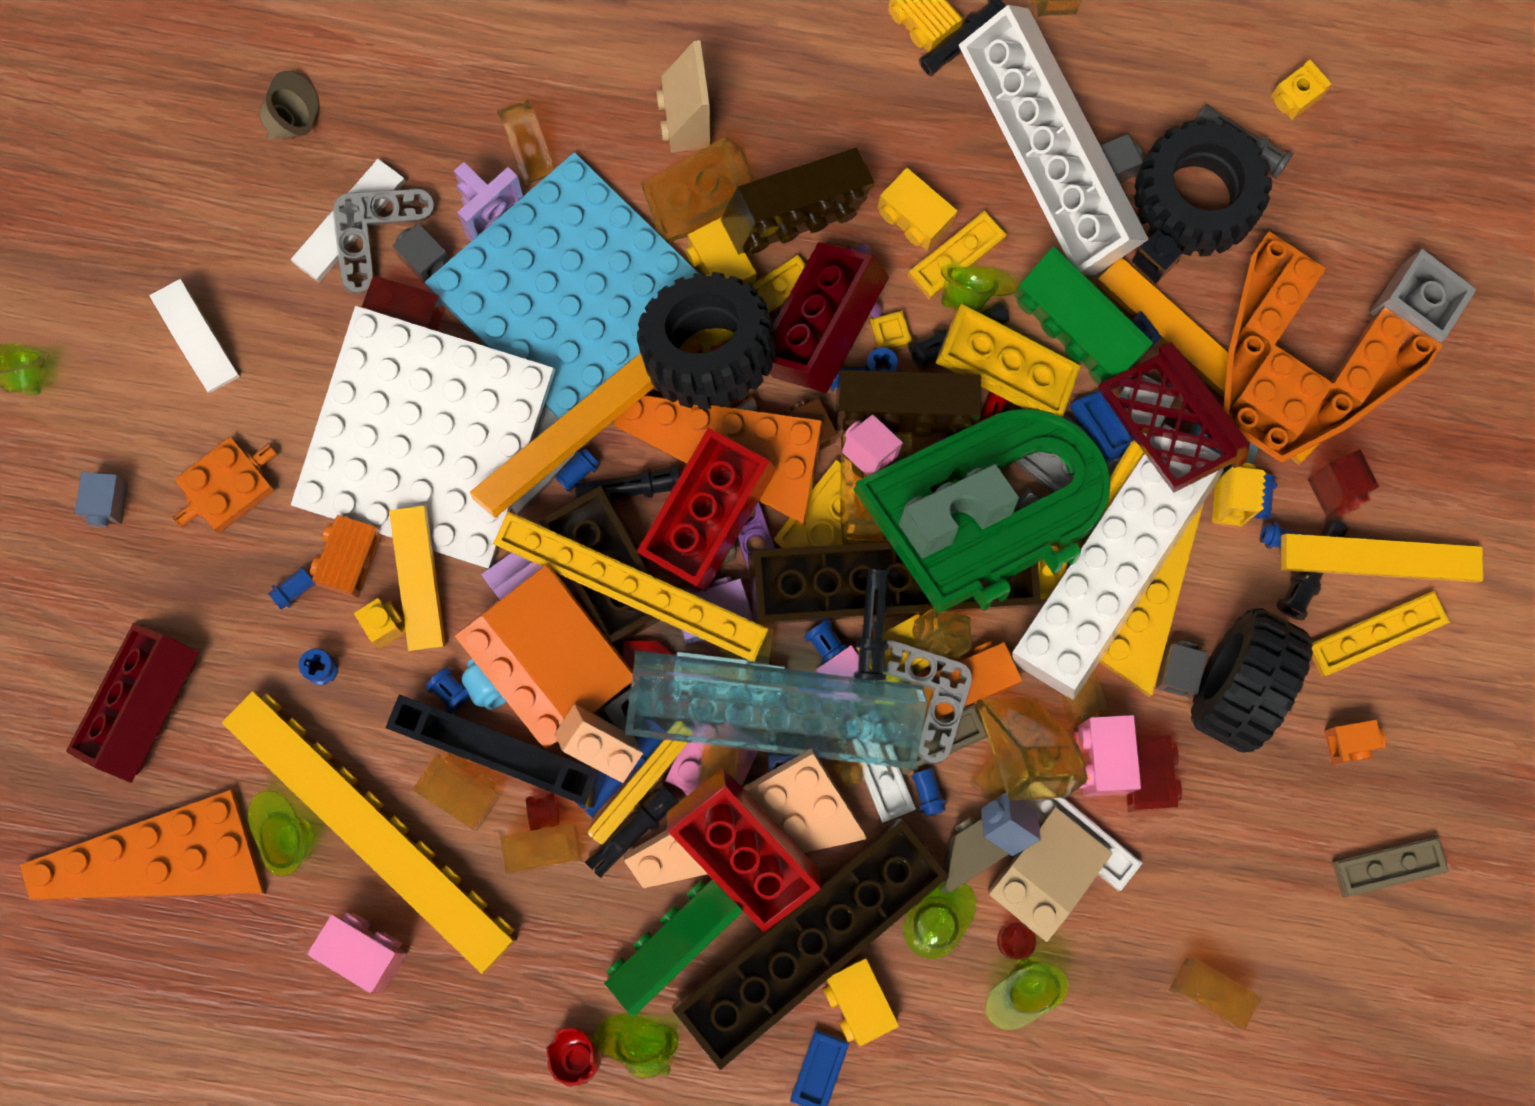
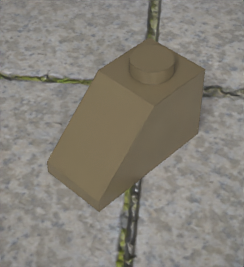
M973 816L954 827L958 834L950 838L948 842L943 870L949 878L940 884L939 888L943 895L952 892L1008 855L1007 852L983 837L982 819L976 822Z

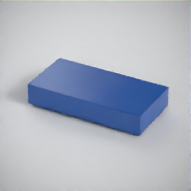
M1097 391L1075 400L1070 408L1087 435L1101 451L1106 463L1123 456L1133 439L1101 393Z
M814 1029L790 1102L800 1106H828L850 1043Z

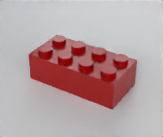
M708 427L636 552L706 592L776 471L775 466L764 457Z
M724 767L667 812V832L764 933L822 889L818 868Z

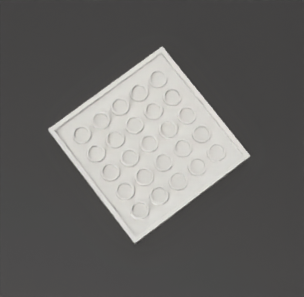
M355 306L291 505L335 519L337 515L377 527L380 531L379 534L391 538L393 536L389 510L427 506L433 551L488 569L491 568L498 550V546L494 545L493 542L512 505L494 518L472 499L470 491L533 441L555 369Z

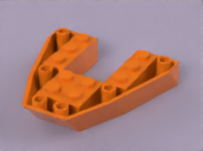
M1268 231L1251 256L1228 350L1223 409L1249 442L1283 463L1348 429L1428 369L1443 344L1384 306L1368 323L1331 381H1329L1275 345L1326 268Z

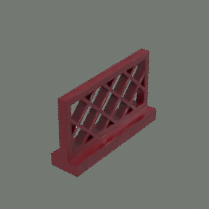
M1172 342L1160 347L1159 355L1098 384V391L1173 493L1229 465L1236 468L1247 462L1250 447L1249 441ZM1157 369L1163 377L1161 385L1141 381L1143 374ZM1119 386L1134 388L1131 400L1116 397L1111 390ZM1138 391L1158 393L1156 405L1136 401ZM1163 395L1179 398L1182 402L1181 409L1177 410L1160 406ZM1138 410L1152 413L1150 425L1134 422L1131 418L1132 411ZM1157 415L1178 419L1175 431L1155 427ZM1182 420L1198 423L1201 427L1200 436L1179 432ZM1151 436L1172 439L1169 451L1153 448L1150 443ZM1176 441L1197 444L1194 457L1175 453ZM1201 447L1215 448L1222 457L1214 461L1199 458ZM1171 461L1192 465L1190 473L1176 479L1169 469Z

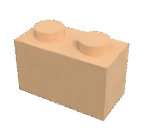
M576 704L573 705L554 733L563 752L621 783H624L643 755L633 735Z

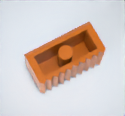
M337 515L334 523L329 522L324 530L323 542H326L322 555L317 554L311 564L310 574L314 575L312 581L317 586L358 599L367 577V572L372 564V559L377 551L379 540L382 537V534H379V529L375 526Z

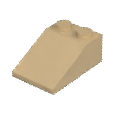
M698 40L693 41L661 76L662 89L656 90L658 110H665L666 120L660 121L662 140L669 141L671 153L710 148V106L701 41Z
M1056 807L1053 808L1039 826L1041 840L1015 855L987 890L993 899L1046 942L1069 916L1113 854Z

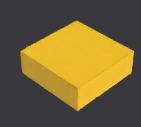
M903 311L870 319L869 324L877 348H888L893 351L908 347V342L912 341Z

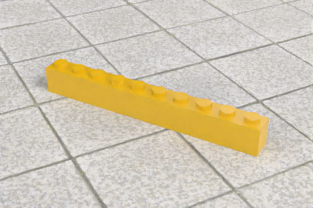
M252 691L221 723L481 974H486L517 941L511 936L514 928L500 915L495 919L484 910L488 903L474 890L469 894L458 885L462 881L461 877L448 865L441 869L432 860L436 856L435 852L422 840L415 844L406 835L410 831L408 826L395 815L389 819L380 810L384 804L370 791L364 795L355 786L359 780L346 767L342 766L338 770L329 761L333 755L321 743L317 741L312 745L304 737L308 731L296 719L291 717L287 721L279 713L283 707L271 695L266 693L262 697Z

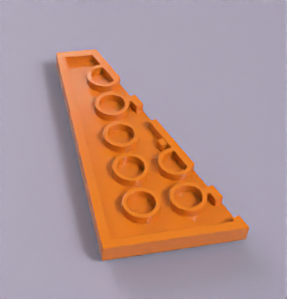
M645 395L614 420L613 426L686 464L708 427L764 457L775 466L776 471L760 497L759 502L804 526L806 525L823 429V422L821 420L729 407L721 408L715 405H711V409H699L698 405L688 408L681 406L678 400L671 402L666 398Z
M228 790L20 864L29 900L266 894L235 791Z

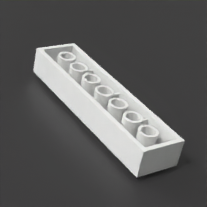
M1007 5L961 42L959 47L1067 259L1083 275H1097L1149 239L1029 8Z
M1164 424L1163 427H1162V428H1165V429H1169V430H1174V431H1175V429H1173V428L1167 426L1166 424ZM1156 436L1151 445L1153 448L1169 451L1172 439ZM1177 440L1174 452L1194 457L1197 444ZM1205 446L1201 447L1199 458L1214 461L1222 457ZM1144 454L1082 547L1081 555L1077 562L1070 565L1014 649V664L1074 701L1223 474L1224 468L1173 493ZM1171 461L1169 469L1178 479L1190 473L1192 465Z

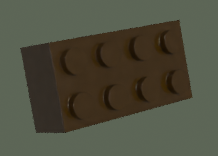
M853 148L737 186L721 218V222L738 255L748 251L758 253L766 249L771 243L777 241L787 243L806 231L816 233L830 223L850 221L857 215L856 211L867 199V194L875 182L858 149Z
M840 370L836 388L835 430H843L845 434L856 421L862 423L873 414L894 435H898V432H912V436L930 437L933 433H946V436L950 437L977 424L981 416V375Z
M598 486L539 520L540 525L548 530L656 578L646 558L636 552L639 545L609 491L602 486ZM571 580L592 620L613 647L661 621Z

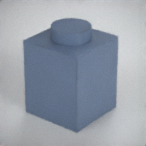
M81 472L75 514L86 520V525L107 528L109 523L121 524L128 483L117 475Z
M1009 791L981 808L983 837L1011 856L1017 855L1041 840L1038 812Z

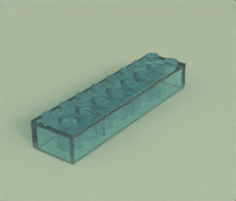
M635 651L625 735L798 756L812 748L818 758L915 769L927 708V699L922 685Z

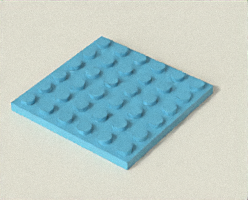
M574 152L424 283L426 288L484 346L553 367L555 373L544 405L560 419L640 354L637 343L638 322L643 312L646 313L645 306L651 298L656 299L658 291L666 285L668 287L673 286L675 280L684 277L685 280L693 278V274L698 272Z

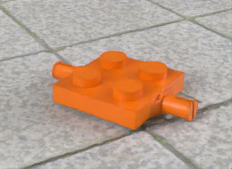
M230 436L174 479L185 493L189 505L172 516V518L183 528L196 516H200L209 523L216 533H221L275 491L265 479L261 467L277 456L276 452L267 443L266 446L251 456L243 451Z

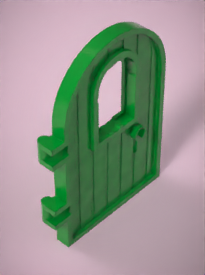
M1018 409L991 416L971 426V428H966L856 481L854 491L937 613L940 614L971 597H974L983 611L988 609L996 598L1000 602L1006 600L1010 592V585L1005 579L1042 560L1045 561L1053 574L1059 572L1062 565L1066 562H1069L1070 565L1075 564L1081 555V550L1076 543L1088 535L1096 526L1107 505L1110 494V476L1106 461L1097 445L1075 424L1048 412ZM1048 452L1059 456L1058 458L1067 465L1070 475L1073 474L1072 482L1066 487L1016 512L1013 511L1011 516L984 529H981L976 520L968 514H951L959 526L952 545L923 559L899 526L904 506L910 500L918 496L925 498L933 494L932 490L951 480H954L953 484L959 482L977 468L984 470L996 464L1000 470L1023 459L1026 455ZM1055 542L1058 543L1057 547L1059 549L1056 552L1051 547V545ZM985 578H987V583L989 585L986 588H984L980 583V581Z

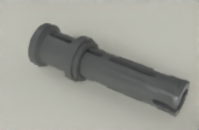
M1207 104L1196 118L1198 125H1201L1204 119L1215 120V125L1222 126L1224 122L1233 125L1232 130L1238 134L1244 131L1250 136L1248 141L1251 145L1258 144L1263 151L1260 158L1261 160L1266 159L1268 161L1270 172L1274 179L1278 178L1294 154L1290 151L1285 153L1269 143V138L1266 136L1263 137L1261 135L1257 137Z

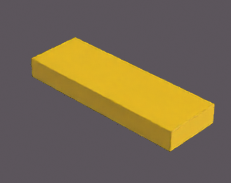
M983 211L912 268L908 276L930 300L1004 241L1007 234L986 211Z

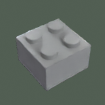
M1421 249L1400 265L1370 311V314L1375 317L1385 306L1441 343L1446 339L1477 289L1425 250Z

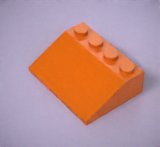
M548 563L472 620L454 636L545 750L558 741L554 733L574 704L593 714L637 677Z

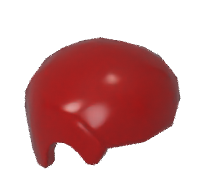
M578 1027L557 1030L555 1032L556 1037L546 1047L550 1073L555 1081L568 1087L588 1083L595 1076L601 1065V1047L596 1038Z

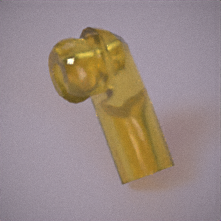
M848 739L830 741L832 767L842 785L852 787V784H861L863 782V770L858 765L850 766Z

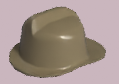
M285 70L277 73L272 79L265 99L259 109L261 123L268 130L267 139L272 140L277 137L288 140L296 136L307 135L311 130L318 112L319 101L314 88L303 76Z

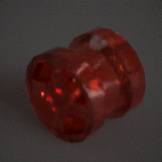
M550 792L543 798H536L535 796L526 797V810L532 833L539 832L542 827L550 826L553 829L561 828L556 794Z
M1009 923L1003 926L996 938L1000 953L1012 960L1029 957L1034 952L1037 944L1035 933L1023 923Z

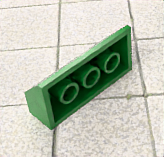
M1054 246L1021 282L1014 297L1017 299V304L1021 310L1028 315L1032 314L1039 320L1043 331L1049 337L1057 338L1065 346L1068 356L1075 362H1081L1089 370L1091 378L1097 384L1137 366L1153 344L1134 323Z
M701 880L686 894L690 901L681 910L676 905L659 920L664 926L654 936L649 931L645 933L633 945L637 952L628 961L621 957L606 971L610 978L604 984L632 1018L743 912L713 880L708 884Z

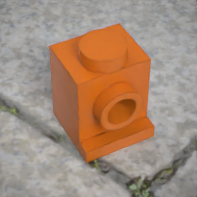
M1377 720L1337 726L1324 731L1332 766L1349 761L1373 758L1372 751L1386 748V736L1383 729L1378 726Z

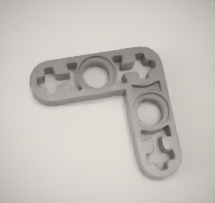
M408 189L347 193L336 199L333 206L334 228L341 283L347 292L356 295L363 294L369 290L373 282L367 226L416 223L426 220L430 216L434 204L432 197L426 191ZM414 197H418L420 203H426L427 207L422 209L421 214H416L414 208H405L402 211L404 216H398L399 203L397 198H403L402 205L411 204ZM379 199L388 200L393 206V213L388 217H380L374 211V203ZM345 202H351L353 208H358L359 212H355L353 215V226L361 224V229L348 228L341 231L340 225L347 227L348 224L346 213H340L339 209L344 208ZM349 235L359 237L363 243L362 250L355 254L347 252L343 246L344 238ZM365 258V263L359 262L358 268L359 274L362 276L366 275L367 280L362 281L361 287H355V283L347 279V277L353 274V264L345 265L344 259L356 261Z
M887 640L889 649H891V656L902 659L903 652L908 653L909 656L904 663V673L897 671L900 663L889 661L887 666L883 667V673L934 690L918 739L917 752L922 761L928 764L941 763L948 757L953 745L972 681L971 672L961 662L893 640ZM870 652L871 666H873V652ZM923 658L927 660L930 664L929 675L923 678L913 675L910 664L914 659ZM937 663L944 666L940 671L941 673L951 675L954 670H958L960 672L959 678L964 680V684L959 683L955 688L950 687V680L941 676L938 678V684L932 682L931 680L937 672ZM947 703L953 708L954 718L951 722L941 723L936 719L934 709L938 704ZM929 724L939 730L950 731L949 736L944 733L941 734L938 745L943 748V753L937 752L934 757L929 756V749L924 747L925 742L930 743L933 740L936 731L928 730Z

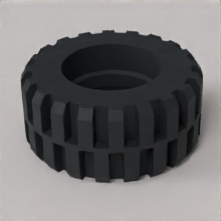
M1204 119L1201 125H1197L1196 120L1184 122L1181 129L1179 126L1170 128L1166 131L1164 137H1159L1153 144L1136 177L1134 188L1137 192L1134 196V202L1137 208H1142L1138 214L1141 223L1144 225L1148 223L1150 225L1148 233L1151 236L1159 229L1164 235L1173 237L1184 255L1191 256L1194 251H1198L1200 257L1211 256L1215 249L1217 253H1223L1228 251L1233 244L1238 245L1261 218L1270 200L1268 194L1272 189V179L1266 177L1270 167L1266 159L1261 160L1260 158L1263 151L1258 144L1251 145L1248 141L1250 136L1244 131L1238 134L1232 130L1233 125L1225 122L1222 126L1215 125V120ZM1185 167H1201L1212 171L1225 183L1230 196V205L1224 209L1214 211L1202 210L1192 206L1179 194L1174 182V172Z
M702 272L695 273L693 278L686 280L684 277H681L674 281L675 284L668 287L666 285L657 293L658 297L656 299L651 298L645 306L646 313L643 312L640 316L637 343L651 383L657 391L662 392L663 397L671 402H676L678 399L681 406L688 408L698 405L699 409H711V405L718 404L722 408L729 406L730 401L736 398L739 401L749 395L748 391L751 388L756 390L764 382L762 375L767 376L773 367L772 360L776 357L775 336L767 304L763 297L758 295L757 290L748 283L743 284L742 279L731 275L728 279L725 278L723 273L712 272V276H704ZM721 328L735 333L725 345L711 352L688 353L679 349L690 336L702 330Z
M1263 608L1244 612L1243 616L1239 617L1234 622L1233 627L1229 628L1226 632L1224 639L1218 644L1213 657L1205 668L1198 694L1194 696V704L1191 707V721L1195 728L1242 753L1254 752L1255 749L1261 748L1264 742L1269 741L1274 735V731L1281 726L1285 720L1284 717L1293 707L1294 700L1304 685L1303 681L1308 674L1309 662L1313 656V642L1307 631Z

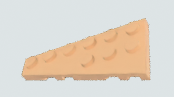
M812 748L743 787L803 853L867 839L865 830ZM667 830L624 854L625 863L643 888L707 875Z

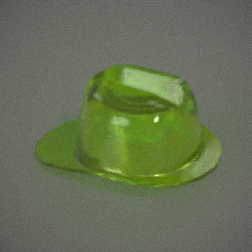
M947 264L943 265L940 269L941 275L945 278L941 303L947 308L957 310L962 303L979 311L992 296H1009L1018 289L1017 282L1010 275L993 268L962 267Z
M0 344V388L5 392L40 394L41 383L46 379L44 362L49 358V354L24 345Z
M267 790L259 792L252 798L248 807V823L265 867L276 876L292 875L299 869L303 861L311 858V851L315 841L311 825L304 818L296 816L289 801L279 792Z
M966 883L946 895L941 893L939 885L907 913L903 923V936L907 946L916 955L925 959H939L948 955L957 946L970 926L976 912V898L972 889Z
M1036 958L1019 960L1012 965L1007 973V978L1000 981L990 991L985 1005L988 1020L995 1027L1003 1030H1016L1028 1025L1064 1001L1069 989L1067 976L1059 967L1049 964L1047 961H1041Z
M622 1013L605 1019L599 1024L595 1032V1039L599 1050L608 1057L622 1062L632 1076L639 1079H648L658 1075L668 1076L670 1073L672 1055L679 1045V1037L674 1029L640 1015H635L632 1018L629 1013Z

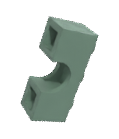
M996 464L984 470L977 468L959 482L954 484L947 482L925 498L918 496L910 500L904 506L899 526L923 559L952 545L959 526L951 514H968L976 520L981 529H984L1011 516L1019 496Z

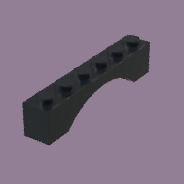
M400 694L385 727L396 733L481 764L591 808H594L606 778V774Z

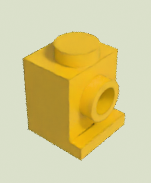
M1308 60L1300 69L1278 84L1271 97L1274 99L1276 107L1282 113H1286L1291 120H1294L1319 101L1332 83L1311 60Z
M377 598L353 613L372 644L379 650L406 633L404 620L391 600L384 604Z

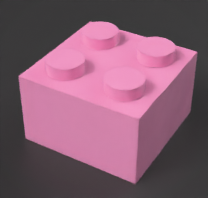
M1134 715L1094 717L1079 724L1077 731L1073 732V748L1075 753L1080 754L1081 767L1076 768V783L1078 789H1083V797L1126 795L1141 789Z
M345 912L344 915L330 916L307 955L367 992L379 993L386 990L408 953L400 949L403 942L387 932L381 933L377 931L374 933L369 930L372 923L355 913L351 915Z

